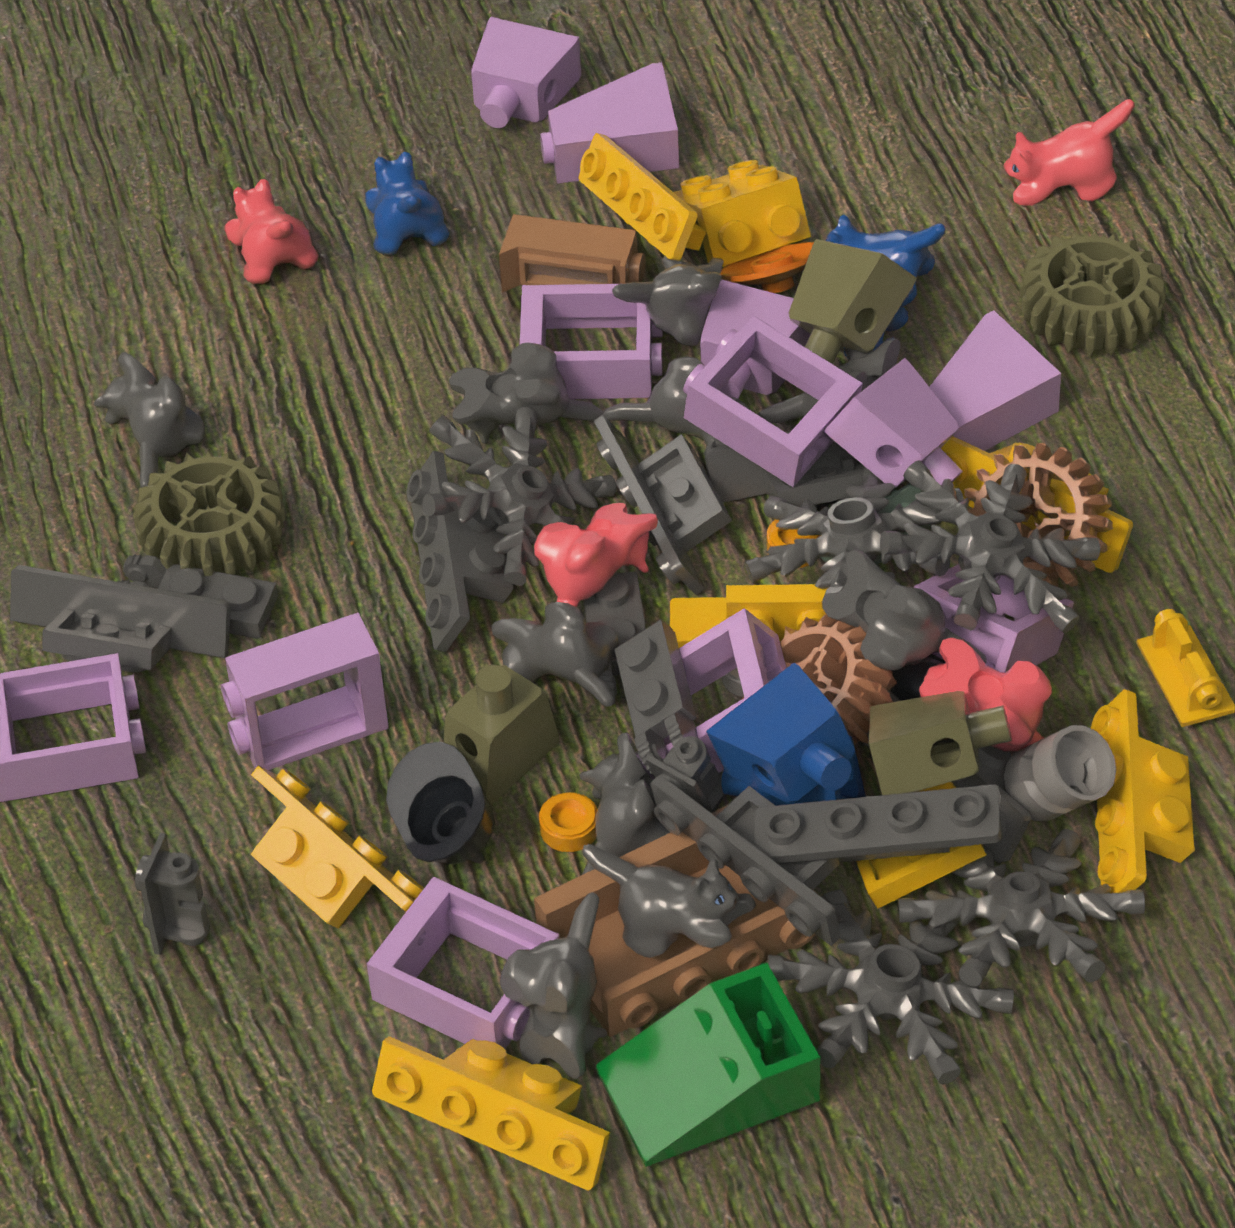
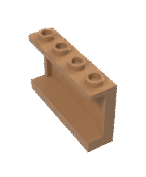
M727 806L712 812V814L717 816ZM683 832L680 835L668 833L619 857L637 867L644 865L667 866L697 878L706 872L709 861L700 852L697 843ZM724 866L722 869L719 868V872L727 878L737 894H750L754 898L756 906L753 910L739 916L728 925L732 934L730 941L712 948L702 947L686 935L680 933L678 934V939L661 955L648 958L637 954L625 944L622 938L624 923L618 911L620 885L617 881L595 869L534 898L536 924L558 933L559 939L567 937L575 910L586 895L592 892L598 895L599 905L588 950L594 959L597 979L590 1010L600 1025L606 1029L609 1037L628 1028H638L645 1025L656 1014L686 1001L708 984L760 965L763 961L767 960L769 954L777 955L787 949L800 948L806 945L816 934L808 937L799 932L788 920L785 911L770 899L767 902H761L746 889L740 876L727 866Z

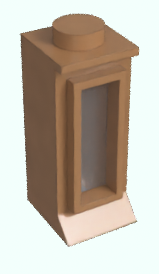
M513 214L499 253L502 293L519 285L625 284L642 282L646 258L645 253L638 252L637 231Z

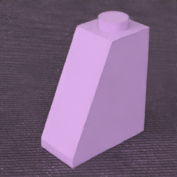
M662 62L650 64L549 110V132L540 133L544 164L553 163L557 184L579 181L581 159L584 152L590 147L595 133L608 136L649 172L679 168L678 128Z
M993 310L981 319L930 385V389L958 423V431L953 436L986 451L1059 411L1061 372Z

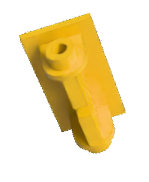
M1165 609L1159 612L1154 619L1153 635L1137 639L1136 644L1181 727L1235 713L1234 702L1191 625H1188L1185 616L1181 613H1176L1173 609Z

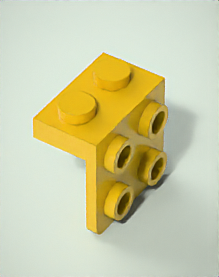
M747 160L733 164L728 167L729 174L712 180L711 176L708 175L687 179L680 183L681 190L674 192L698 214V225L706 231L703 245L708 263L713 258H721L724 261L723 266L811 237L797 177L778 171L775 166L759 165L757 160Z

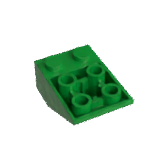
M767 962L708 984L596 1064V1071L645 1167L820 1101V1056Z

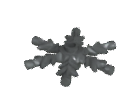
M522 407L516 411V430L509 426L502 428L504 437L509 446L502 447L505 456L512 464L509 467H502L496 464L492 447L484 452L473 430L467 429L465 436H463L453 422L443 414L432 425L429 432L438 440L446 442L451 446V448L445 450L447 457L470 465L466 472L486 476L490 486L486 489L468 480L465 481L466 487L451 482H443V490L448 495L441 493L426 494L422 501L423 511L428 517L458 511V518L461 523L468 522L477 511H479L483 520L490 513L492 519L500 525L496 531L506 535L494 546V551L497 554H507L504 569V581L522 586L526 583L527 579L526 562L531 566L537 567L540 565L532 546L536 542L537 535L530 528L531 525L540 524L545 527L548 524L557 522L569 525L574 523L575 519L573 517L555 514L552 509L554 502L570 510H576L575 503L594 509L598 508V503L593 496L599 498L612 497L616 493V481L613 476H597L583 480L582 472L579 468L572 470L564 480L559 472L556 471L553 474L551 483L547 481L543 472L537 469V467L545 463V460L536 456L546 448L547 441L542 438H534L537 426V412L532 408Z
M920 460L915 461L906 469L903 475L904 478L912 486L923 491L915 495L917 502L938 511L939 513L935 515L936 519L957 525L959 531L956 535H952L937 525H932V531H929L916 524L908 523L904 525L908 536L897 531H884L880 537V549L884 555L915 552L917 553L916 562L918 564L926 563L938 554H940L942 562L945 564L953 554L959 555L958 563L961 571L956 572L955 576L964 581L952 586L948 590L950 596L962 598L954 617V624L972 631L977 626L981 607L988 613L994 614L997 612L992 593L996 595L1001 594L999 584L997 583L1001 576H1007L1014 580V595L1024 590L1027 604L1032 614L1038 615L1043 608L1050 616L1054 625L1062 633H1067L1078 623L1080 616L1071 607L1059 601L1067 598L1066 591L1044 581L1043 579L1047 577V574L1025 567L1023 560L1029 557L1045 567H1050V561L1066 568H1076L1077 564L1073 556L1087 561L1098 559L1100 555L1099 540L1093 537L1065 540V532L1062 528L1053 530L1043 538H1041L1040 532L1036 528L1029 538L1022 537L1016 523L1024 521L1026 517L1018 511L1029 507L1033 503L1029 496L1019 494L1027 476L1026 470L1022 466L1017 464L1008 465L1004 470L1001 485L991 480L985 482L990 500L987 498L981 499L986 513L980 516H975L968 512V497L958 502L951 479H944L940 485L934 479L930 470Z
M865 467L862 485L850 484L846 487V492L851 498L840 500L830 508L826 506L819 512L814 503L809 499L804 500L801 507H797L784 498L770 496L764 504V513L769 518L779 520L776 527L781 530H798L797 534L802 536H821L816 539H795V544L772 546L767 551L769 555L745 561V568L750 581L753 583L781 571V575L787 577L805 563L812 567L820 557H833L821 567V570L826 573L815 584L819 589L828 588L825 592L826 595L827 593H837L845 586L848 577L846 556L849 551L855 549L864 552L873 562L878 555H881L883 564H887L890 560L894 559L898 568L903 572L909 571L912 564H915L929 573L938 576L946 574L950 567V559L947 563L943 564L941 556L938 554L928 562L918 564L916 562L917 553L915 552L898 555L882 554L880 537L884 531L906 532L904 525L908 523L923 526L926 524H940L942 521L935 518V515L939 513L938 511L922 505L916 499L905 508L899 503L891 513H878L889 504V500L885 498L891 494L895 485L891 483L883 484L882 480ZM956 488L957 499L960 502L964 497L961 490Z
M1063 829L1054 839L1049 851L1040 847H1034L1031 850L1034 865L1022 863L1023 871L1013 872L1004 877L1007 869L1006 864L994 867L993 853L987 848L985 849L987 855L951 872L956 876L966 878L967 880L964 881V885L973 889L988 891L986 896L977 898L958 890L957 897L930 890L925 894L928 900L898 898L899 923L931 919L930 926L933 928L943 927L958 919H961L962 926L968 925L978 917L988 919L992 925L974 930L972 936L977 939L965 943L958 949L959 953L965 956H972L965 961L959 970L960 979L968 986L976 987L980 985L993 962H996L1003 968H1007L1011 962L1007 948L1017 951L1020 950V947L1036 944L1037 950L1049 945V959L1054 966L1060 965L1064 959H1067L1077 973L1087 982H1095L1103 975L1105 964L1097 956L1086 951L1096 949L1098 944L1088 937L1075 934L1079 931L1078 927L1057 922L1054 919L1058 915L1065 914L1081 922H1085L1086 916L1113 922L1117 919L1115 912L1144 914L1145 897L1143 889L1110 893L1112 888L1108 884L1097 886L1082 894L1079 886L1074 887L1065 895L1052 892L1050 890L1051 887L1068 882L1069 877L1065 874L1076 870L1082 864L1077 858L1070 857L1080 846V837L1070 829Z
M841 889L824 893L822 898L835 909L841 935L839 939L844 941L837 948L844 953L859 957L858 966L845 968L831 955H829L828 964L804 950L797 952L800 961L797 963L783 956L769 954L767 958V963L777 981L799 980L795 987L798 993H808L827 985V996L835 994L843 987L852 990L857 995L858 1003L842 1004L835 1007L842 1014L841 1016L832 1017L819 1023L820 1029L831 1033L816 1049L820 1056V1064L826 1068L835 1067L851 1045L858 1052L866 1053L869 1047L868 1030L876 1035H880V1027L876 1016L885 1021L899 1018L902 1022L896 1032V1038L909 1035L907 1046L909 1059L914 1061L923 1054L940 1084H948L954 1081L961 1071L955 1060L948 1056L945 1050L957 1048L958 1044L951 1036L934 1028L941 1025L942 1021L935 1016L920 1012L921 1003L926 1000H933L948 1014L951 1013V1005H953L968 1016L979 1019L983 1017L979 1006H984L995 1012L1010 1014L1013 1006L1014 990L1000 987L981 989L978 988L980 985L976 987L968 986L962 980L951 983V972L946 973L937 981L929 980L922 974L921 965H936L943 962L935 954L947 952L958 946L956 940L945 936L957 926L961 919L939 928L930 926V921L926 926L920 919L910 922L911 940L899 934V945L886 944L878 947L883 933L878 932L870 935L872 926L871 913L863 911L856 916Z

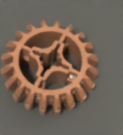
M1037 443L1032 455H1030L1024 446L1015 445L1013 462L1010 463L1002 454L994 455L993 458L997 468L993 474L984 469L976 470L978 479L984 483L980 491L974 488L964 489L965 496L975 503L974 508H968V512L975 516L983 515L986 511L983 509L981 499L987 498L990 500L985 482L991 480L1001 485L1005 468L1010 464H1017L1022 466L1027 473L1021 495L1029 496L1033 501L1029 507L1018 511L1026 517L1024 521L1016 523L1022 537L1029 538L1033 532L1032 529L1022 522H1028L1031 515L1036 517L1035 512L1038 510L1049 517L1044 518L1040 525L1035 523L1041 538L1059 528L1064 530V536L1069 535L1067 540L1083 537L1097 538L1098 532H1107L1113 529V522L1099 515L1112 506L1110 498L1106 495L1098 494L1104 486V481L1097 474L1088 475L1091 467L1090 464L1083 458L1072 461V453L1064 447H1059L1052 454L1050 447L1045 443ZM1051 479L1067 484L1074 498L1075 513H1067L1062 508L1055 507V494L1050 490ZM1097 538L1100 543V553H1104L1107 551V544ZM1073 556L1077 567L1080 566L1088 572L1095 571L1093 561L1081 560ZM1029 557L1023 560L1025 567L1046 573L1047 577L1043 580L1058 587V578H1061L1070 587L1077 586L1078 577L1074 572L1076 568H1066L1050 561V567H1045Z
M825 614L819 622L806 617L798 631L785 627L784 639L780 641L786 668L792 663L799 665L836 708L849 736H852L854 744L858 741L869 744L867 732L870 725V706L893 702L888 690L897 682L892 676L891 670L876 667L864 658L860 648L866 633L861 626L854 627L830 618Z

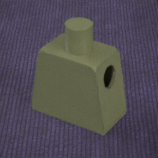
M816 239L788 312L790 321L811 334L805 348L833 364L841 347L864 353L874 349L914 286L917 278L883 253Z
M488 665L480 669L475 677L476 685L457 701L445 716L444 743L455 746L467 759L481 784L485 797L491 805L560 742L547 694L539 686L506 665Z
M963 691L870 706L869 747L882 795L916 792L975 775L979 772V748L1012 741L1004 705L970 713L966 695Z

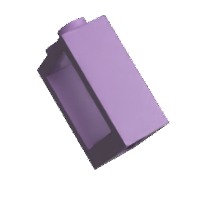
M619 284L522 285L520 344L529 342L545 346L546 329L637 327L636 350L553 351L556 354L557 369L565 381L569 399L649 398L652 392V376H662V343H652V337H663V331L654 325L646 310V305L625 302L613 295L612 289Z
M752 315L739 331L731 329L723 337L716 350V356L706 366L699 364L688 376L683 388V392L687 394L684 419L794 487L834 442L824 430L850 401L861 392L863 383ZM749 358L819 400L789 434L719 391Z
M959 564L948 569L943 576L935 575L914 586V588L924 590L940 603L945 615V627L975 646L986 656V664L999 672H1007L1017 661H1030L1038 665L1058 653L1064 633L1054 625L1050 616L1043 608L1038 615L1032 614L1029 610L1024 590L1014 595V580L1007 576H1001L997 581L1001 594L996 595L992 593L997 612L994 614L988 613L981 607L977 626L972 631L954 624V617L962 598L950 596L948 590L952 586L964 581L955 576L956 572L961 571ZM1066 598L1059 600L1062 604L1073 607V601ZM1005 614L1014 617V621L1005 618ZM939 652L932 653L933 655L943 659Z
M745 608L679 648L691 695L735 668L738 669L744 699L695 728L697 737L704 742L711 757L710 762L715 765L719 773L724 770V767L706 730L786 669L778 635ZM669 736L664 738L667 754L673 747Z
M359 613L225 657L229 682L221 684V691L230 716L236 718L227 722L229 734L237 754L248 753L254 768L259 765L270 770L389 729L379 652ZM344 672L345 687L257 716L255 701Z
M118 653L0 673V802L138 778L135 755L146 753L141 719L130 720L129 710L140 709L134 674L122 675ZM112 704L116 737L16 754L12 721Z
M433 877L367 962L372 1000L464 1044L473 1038L477 1041L485 1040L497 1043L505 1049L511 1040L518 1041L521 1038L530 1015L529 1007H525L520 1002L507 998L504 994L490 1013L417 977L449 934H453L506 960L518 949H532L540 943L559 939V934Z

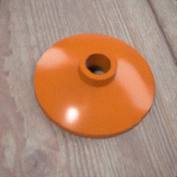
M814 242L785 245L729 264L721 269V279L742 285H762L764 291L772 293L786 291L795 286L792 276L804 270Z

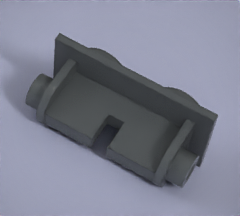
M687 736L679 739L663 761L649 754L645 757L655 778L658 775H662L710 813L716 810L725 797L721 785L722 778L715 765L710 762L711 757L707 748L699 738Z
M160 833L151 854L142 856L135 876V887L137 891H141L144 903L143 924L144 927L149 928L154 954L157 955L161 954L167 939L182 942L189 946H196L204 941L210 931L205 902L201 901L203 891L198 863L185 853L170 852L166 834Z

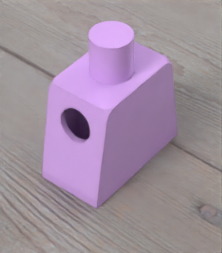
M490 17L472 66L474 105L480 109V116L483 121L494 128L505 127L511 117L531 122L542 121L548 115V111L559 103L581 77L579 37Z
M721 279L717 293L711 302L701 335L700 347L703 365L706 366L716 356V350L723 337L731 329L739 331L752 315L805 347L811 334L790 321L788 314L794 298ZM749 358L719 391L728 397L739 398L743 389L769 395L775 393L785 379Z
M906 358L856 395L824 430L830 438L884 483L895 485V488L906 480L903 476L906 469L918 460L930 470L934 479L940 485L944 479H951L953 482L963 472L941 449L958 431V423Z

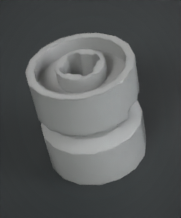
M1071 725L1015 752L1006 765L1004 773L1005 789L1008 795L1030 813L1032 820L1048 822L1105 796L1114 784L1116 775L1115 758L1108 742L1097 731L1083 725Z

